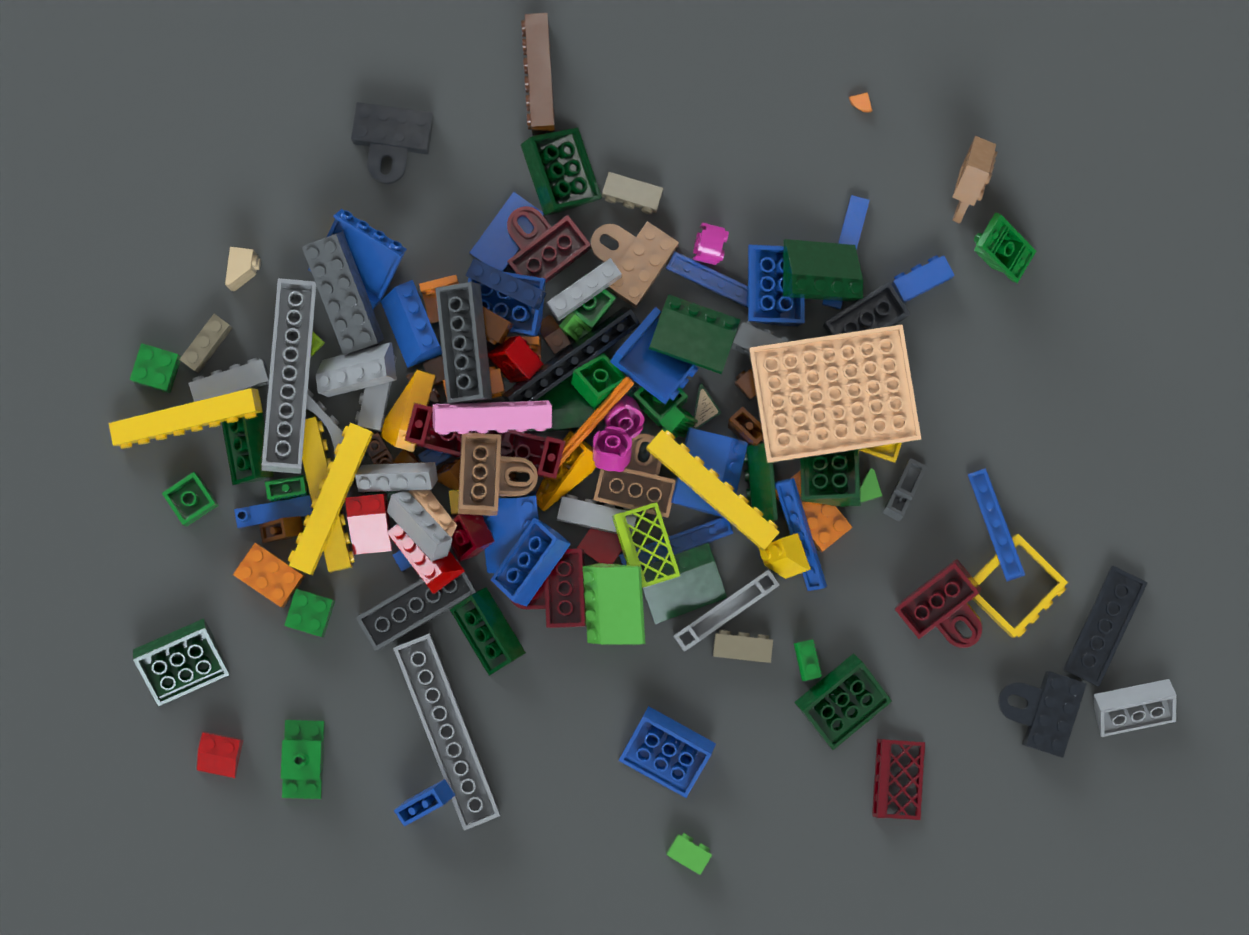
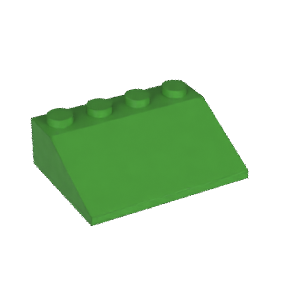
M604 563L583 566L587 643L601 645L645 644L641 566Z

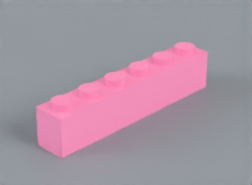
M549 401L433 404V429L441 435L455 431L459 434H467L469 431L488 433V430H496V432L503 433L511 429L525 432L527 429L545 431L546 428H552V405Z

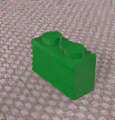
M673 405L659 423L662 425L661 429L664 432L668 430L676 438L678 436L685 438L688 428H693L695 423H698V420L686 409Z
M303 475L265 482L267 499L272 502L274 500H285V498L289 499V497L292 499L297 496H308L309 494L306 477Z
M812 639L794 643L802 681L822 676L819 670L821 667H819L818 656L816 655L817 652L813 643L814 640Z

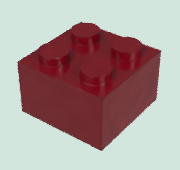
M458 514L453 519L457 527L451 537V547L459 562L477 556L494 542L492 533L488 529L483 515Z

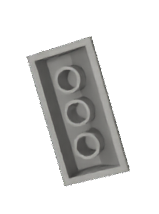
M392 343L322 360L316 373L318 393L331 397L397 380Z
M1166 679L1094 694V711L1100 736L1105 737L1176 722L1177 695L1170 680Z

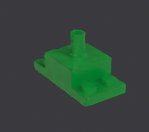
M996 212L983 234L977 233L974 238V243L976 244L974 251L992 269L1003 272L1015 283L1019 282L1036 253V250L1001 214Z
M285 720L284 740H282L281 758L282 798L322 799L325 721Z

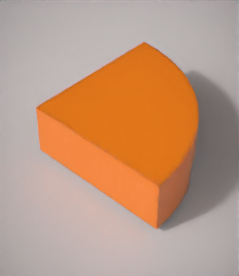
M868 92L849 97L850 103L858 110L872 112Z

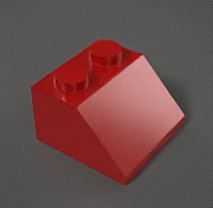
M520 336L510 337L503 344H500L488 353V357L498 369L500 368V371L510 383L530 380L543 365L539 355L532 351L527 341Z
M202 732L198 748L197 770L235 778L244 740Z

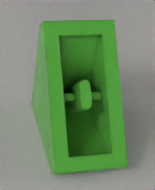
M872 468L868 470L860 485L861 503L882 496L875 470Z

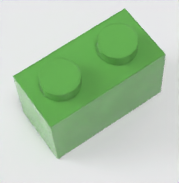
M685 833L682 836L677 834L666 855L701 875L712 856L709 852L710 848L702 843L699 846L692 842L693 838Z

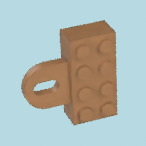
M977 136L974 137L960 168L952 198L960 201L952 221L960 224L969 204L974 206L977 200H981L985 191L984 188L991 179V173L996 161L995 158L998 153L995 151V143Z
M648 221L637 237L618 225L605 224L597 228L591 238V248L594 255L602 262L611 258L622 273V278L606 289L634 308L638 307L679 245L678 241ZM604 235L609 236L619 244L618 249H608L600 243V238Z
M462 434L458 514L497 516L499 496L522 497L533 491L538 480L535 466L525 458L500 456V434ZM512 472L527 473L530 479L527 482H513L509 479V474Z
M639 434L632 439L631 460L622 472L600 470L593 500L629 509H636L657 502L661 516L669 518L676 480L659 476L662 463L651 453L647 462H640L638 460L640 445L643 442L651 443L655 438L654 436ZM654 508L647 509L645 512L656 515Z

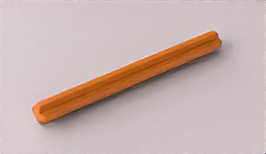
M625 377L564 446L559 466L566 461L608 414L609 410L634 385L631 378Z

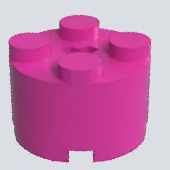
M701 223L699 228L703 229L702 233H697L693 253L697 255L693 257V260L716 265L723 261L725 250H722L723 243L727 242L729 232L725 231L723 227Z
M626 394L603 418L606 427H620L632 439L638 436L643 429L644 416L640 406L634 398Z
M615 426L606 427L601 432L599 430L593 439V460L595 466L607 471L622 472L631 460V436L629 437L624 429Z

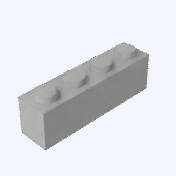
M610 258L547 302V305L557 320L560 321L622 278V273Z
M392 381L367 387L364 393L360 394L359 404H362L360 412L357 411L355 423H358V426L367 430L382 432Z
M253 358L247 361L248 364L242 366L235 364L229 367L230 370L223 372L222 370H216L211 372V376L193 378V382L188 384L194 402L249 388L255 389L269 384V374L265 362L262 359Z
M435 462L361 465L355 474L358 492L432 490L438 481Z
M408 490L391 495L387 513L431 561L446 557L452 543V538Z
M567 494L566 497L562 496L557 521L617 534L612 516L633 509L623 507L620 510L616 509L615 505L604 503V506L598 505L595 500L585 499V501L577 500V496ZM633 514L625 516L627 523L634 527L637 516Z

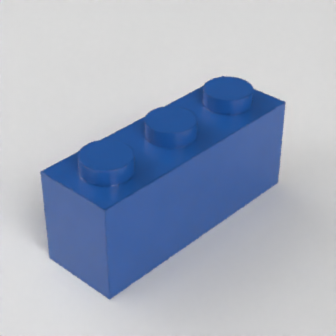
M936 255L928 260V264L924 266L918 264L911 268L912 272L906 275L903 272L894 277L895 280L891 285L903 303L955 276L944 255L941 257Z
M443 779L403 802L394 812L405 827L443 806L455 794L447 781Z

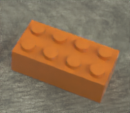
M800 470L791 478L795 479V483L801 499ZM775 490L776 498L780 502L777 490ZM801 501L814 545L820 552H823L853 528L836 506Z

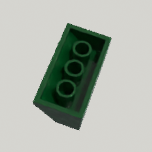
M263 412L257 413V417L245 419L244 416L238 418L239 421L221 422L232 485L274 477L273 471H262L265 434Z
M764 443L757 446H747L744 463L747 462V470H744L745 482H749V489H746V499L750 501L751 508L756 507L764 514L762 517L767 522L769 520L776 522L778 517L773 462L767 463Z
M487 587L470 595L450 609V612L489 676L526 653Z

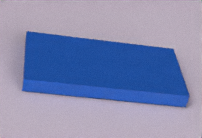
M513 192L469 253L479 261L504 272L508 266L507 261L519 251V247L512 240L507 229V221L510 214L523 206L533 207L543 216L544 213ZM524 216L518 218L517 223L527 234L532 233L534 227L530 221Z

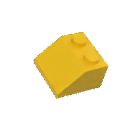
M798 533L771 542L763 551L759 548L764 565L785 579L811 570Z

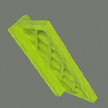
M657 502L612 516L626 564L630 566L642 565L645 567L643 571L641 568L642 588L680 577ZM647 509H655L656 517L653 522L643 517ZM633 514L639 517L636 526L629 525L625 516ZM641 519L652 524L647 534L637 529ZM653 526L660 528L662 531L659 540L649 535ZM635 531L645 536L641 546L633 542L632 537ZM647 538L657 542L653 552L643 548ZM659 544L667 547L668 553L665 559L655 554ZM641 550L651 554L647 564L639 561L638 555ZM653 556L663 561L659 571L649 566ZM668 563L673 566L675 574L667 576L661 573L664 564ZM648 568L656 572L657 575L653 581L646 583L644 573Z

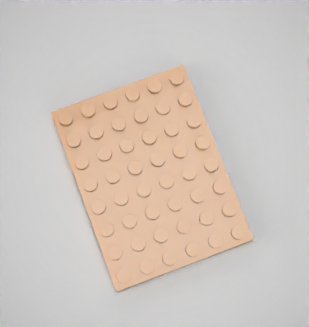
M903 325L749 348L767 463L921 440Z

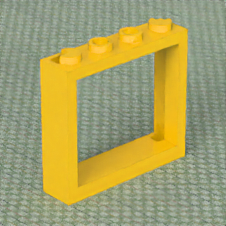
M1019 534L1012 537L1015 548L1020 545L1058 584L1015 628L979 594L972 599L1011 638L1022 636L1027 630L1025 627L1029 622L1033 624L1040 617L1038 613L1042 609L1047 610L1053 604L1052 599L1056 595L1060 596L1067 589L1065 585L1068 583ZM997 554L973 577L979 585L1000 564Z

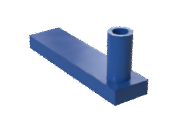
M311 496L234 509L237 528L260 525L280 518L311 515L313 508H311Z

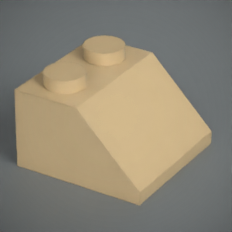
M230 247L225 285L231 291H236L253 278L257 270H260L261 259L258 258L259 256L253 249Z

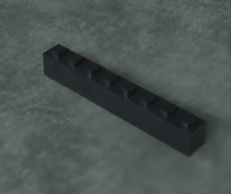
M623 307L542 365L530 380L520 381L503 393L502 396L505 401H536L572 375L575 369L588 363L640 325L632 309Z

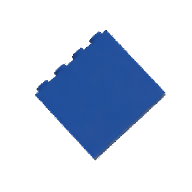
M341 209L334 214L335 220L327 237L343 231L371 306L374 309L380 304L407 249L400 242L388 238L382 231L375 230L367 222L357 219L351 212Z
M655 307L616 351L610 363L662 403L666 404L669 399L674 400L680 392L678 388L683 389L689 382L688 376L693 377L699 368L696 365L649 349L659 321L658 316L662 312Z

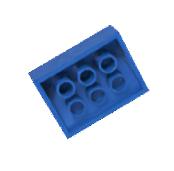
M748 245L749 322L778 326H800L805 323L804 298L783 297L784 246Z
M504 272L545 292L546 279ZM468 278V282H473V283L480 284V283H478V282H476V281H474V280ZM480 284L483 307L511 322L513 327L509 333L530 337L539 336L544 300L539 310H536Z
M688 428L685 446L690 449L689 454L694 458L698 456L705 463L703 466L708 470L713 469L719 475L718 479L723 483L725 481L734 488L733 492L736 494L748 443L735 438ZM677 477L671 503L723 517Z
M532 491L522 497L499 496L497 516L483 515L484 521L494 539V542L484 549L487 573H495L533 518L539 519L536 491Z
M648 706L618 761L687 798L712 755L716 743Z

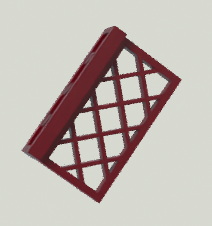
M877 739L873 817L921 819L925 742ZM891 744H898L903 750L896 757L891 753ZM913 745L919 746V754L915 758L908 752ZM904 753L911 759V762L905 767L898 761ZM896 762L901 771L893 776L890 772V766ZM912 764H915L918 768V774L912 778L906 770ZM905 773L910 781L902 787L896 779ZM893 782L900 788L894 796L889 792V786ZM913 783L917 787V793L911 797L905 789ZM902 792L909 799L903 806L896 801V798ZM893 801L899 809L894 814H887L888 805ZM911 802L916 807L915 815H908L904 810Z

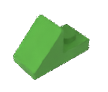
M573 312L568 314L559 325L563 333L574 342L591 331Z

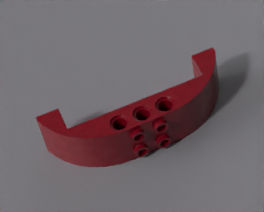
M414 403L405 441L460 458L462 434L457 433V431L446 435L438 434L433 429V407ZM512 429L503 433L496 432V430H488V433H482L501 435L500 456L525 458L533 463L539 477L556 479L566 441L548 436L544 438ZM469 431V433H478L477 431Z

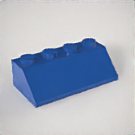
M413 280L394 287L381 300V304L407 368L441 355L442 349Z
M534 517L490 580L513 602L527 606L571 544L560 533Z

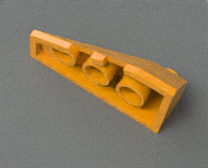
M420 370L415 372L386 416L380 437L394 447L411 452L416 450L417 445L405 441L414 403L428 406L436 375Z
M569 431L563 439L566 441L565 444L575 434L574 432ZM583 440L566 461L559 466L556 479H543L536 494L537 505L541 510L546 511L593 472L596 466L593 460V447Z

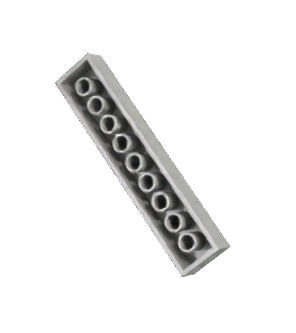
M278 278L262 471L301 474L316 283L314 281Z
M427 634L394 647V652L442 776L455 794L452 801L463 830L501 816L432 635Z

